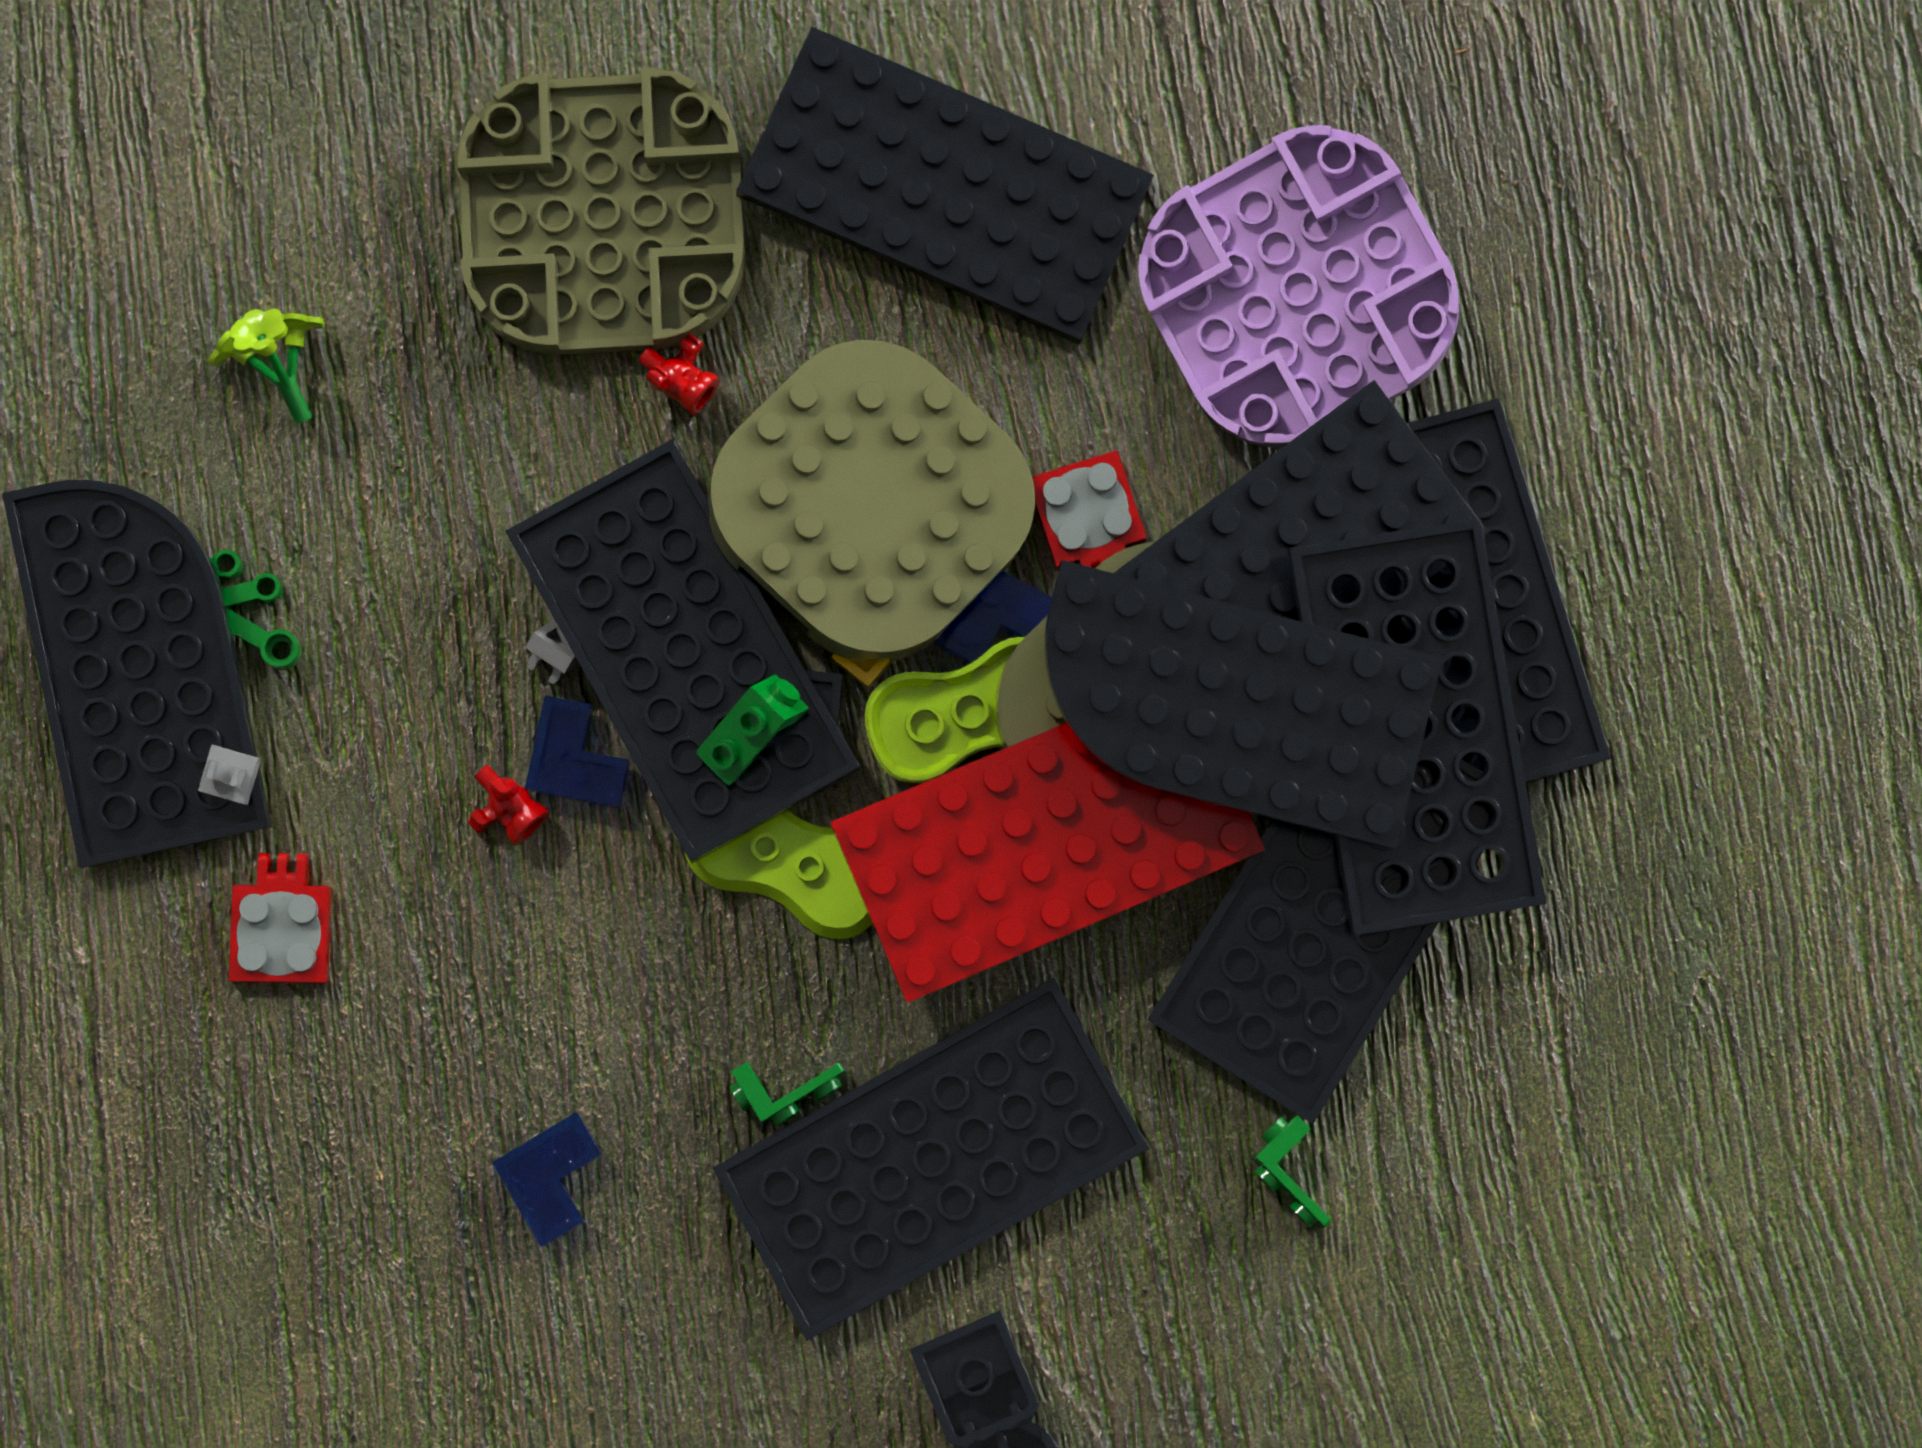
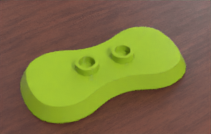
M1015 637L1001 641L971 664L954 671L944 673L904 672L893 675L880 683L870 694L866 703L865 727L872 751L881 767L890 776L899 781L924 783L950 772L963 760L979 751L1003 747L996 725V690L1007 660L1025 637Z
M789 810L691 864L685 853L688 865L692 871L709 886L724 891L757 893L769 897L782 904L807 929L819 936L830 939H849L862 934L872 925L832 828L806 822Z

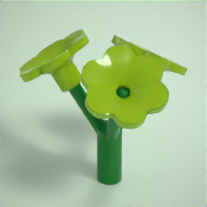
M275 308L265 312L260 309L251 310L244 315L243 319L241 318L236 321L231 329L223 334L217 342L215 350L209 356L208 363L219 367L227 358L233 357L243 366L249 364L279 388L295 424L302 423L313 416L296 381L299 348H304L306 331L325 328L324 319L298 313L282 314L279 309ZM284 336L285 346L289 347L287 373L275 352L277 350L275 342ZM255 353L266 356L273 370L254 356Z

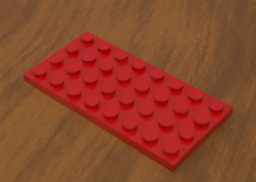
M1067 723L830 822L906 1003L1265 850L1250 813L1158 790L1134 782L1118 774L1091 754L1077 739Z

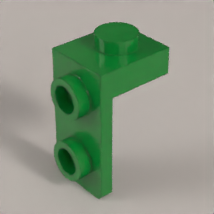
M774 674L751 686L697 749V755L725 784L730 785L740 777L778 731L799 721L809 707L800 699L798 690L790 682L780 679Z
M747 1061L731 1071L737 1082L729 1086L743 1111L752 1107L763 1124L772 1120L775 1126H779L801 1112L797 1106L801 1101L813 1094L817 1101L841 1088L842 1084L839 1078L844 1076L846 1072L841 1063H838L773 1103Z
M1298 1115L1293 1117L1288 1123L1280 1117L1261 1136L1267 1144L1252 1158L1259 1165L1254 1173L1271 1191L1275 1193L1281 1188L1294 1201L1289 1208L1307 1227L1310 1228L1316 1223L1320 1228H1326L1332 1222V1219L1277 1165L1311 1129Z

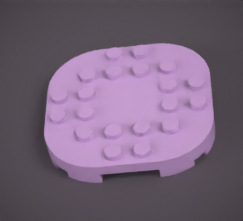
M1326 125L1304 126L1280 133L1272 137V143L1190 188L1189 185H1186L1177 191L1160 207L1148 226L1149 231L1143 244L1141 255L1139 254V282L1144 302L1196 399L1208 416L1223 430L1242 441L1263 447L1283 448L1373 380L1376 381L1389 400L1420 384L1438 367L1452 344L1458 324L1459 294L1453 267L1406 185L1401 171L1391 157L1370 139L1358 133L1356 135L1347 131L1333 129L1331 126Z

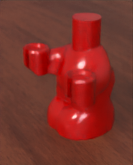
M689 334L688 338H683L679 344L681 352L667 359L651 347H648L639 358V363L650 370L646 375V380L652 383L655 390L663 392L667 397L678 402L688 414L693 417L696 416L711 400L720 382V378L711 372H702L693 365L704 343L692 334Z
M489 765L481 768L474 776L479 784L488 792V804L483 810L476 809L471 813L470 819H467V823L477 833H482L499 819L506 828L507 838L515 846L531 836L550 815V812L542 804L535 802L530 797L529 792L524 786L518 784L513 778L499 777Z

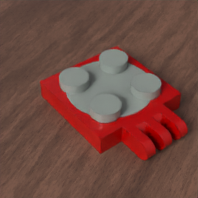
M1117 450L1032 477L1035 491V508L1056 570H1059L1062 560L1096 568L1113 554L1146 542L1147 536Z
M259 853L257 885H233L229 982L329 984L332 888L330 886H308V853L297 854L296 872H290L289 853H278L277 872H271L270 853Z

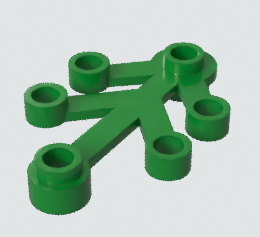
M220 550L214 557H211L218 576L223 580H234L243 571L241 558L232 550ZM228 557L234 558V568L229 572H221V561ZM261 573L253 581L222 588L231 633L260 649L263 660L272 668L288 670L294 667L300 660L302 649L300 642L293 634L282 629L268 632L228 609V607L255 600H260L266 604L275 603L283 594L281 581L272 573ZM274 581V592L268 596L261 595L260 587L262 583ZM282 644L290 645V655L283 660L276 659L275 651L277 647Z

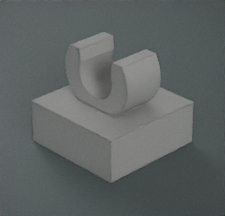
M553 620L533 632L525 647L534 653L528 660V668L533 671L539 667L543 660L553 666V673L548 680L552 684L563 678L569 670L579 664L559 626Z
M211 745L198 791L248 805L261 758Z

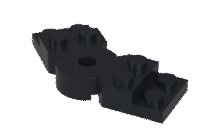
M1001 1310L909 1349L948 1443L960 1448H1058L1049 1433L1038 1424L1032 1422L1039 1401Z

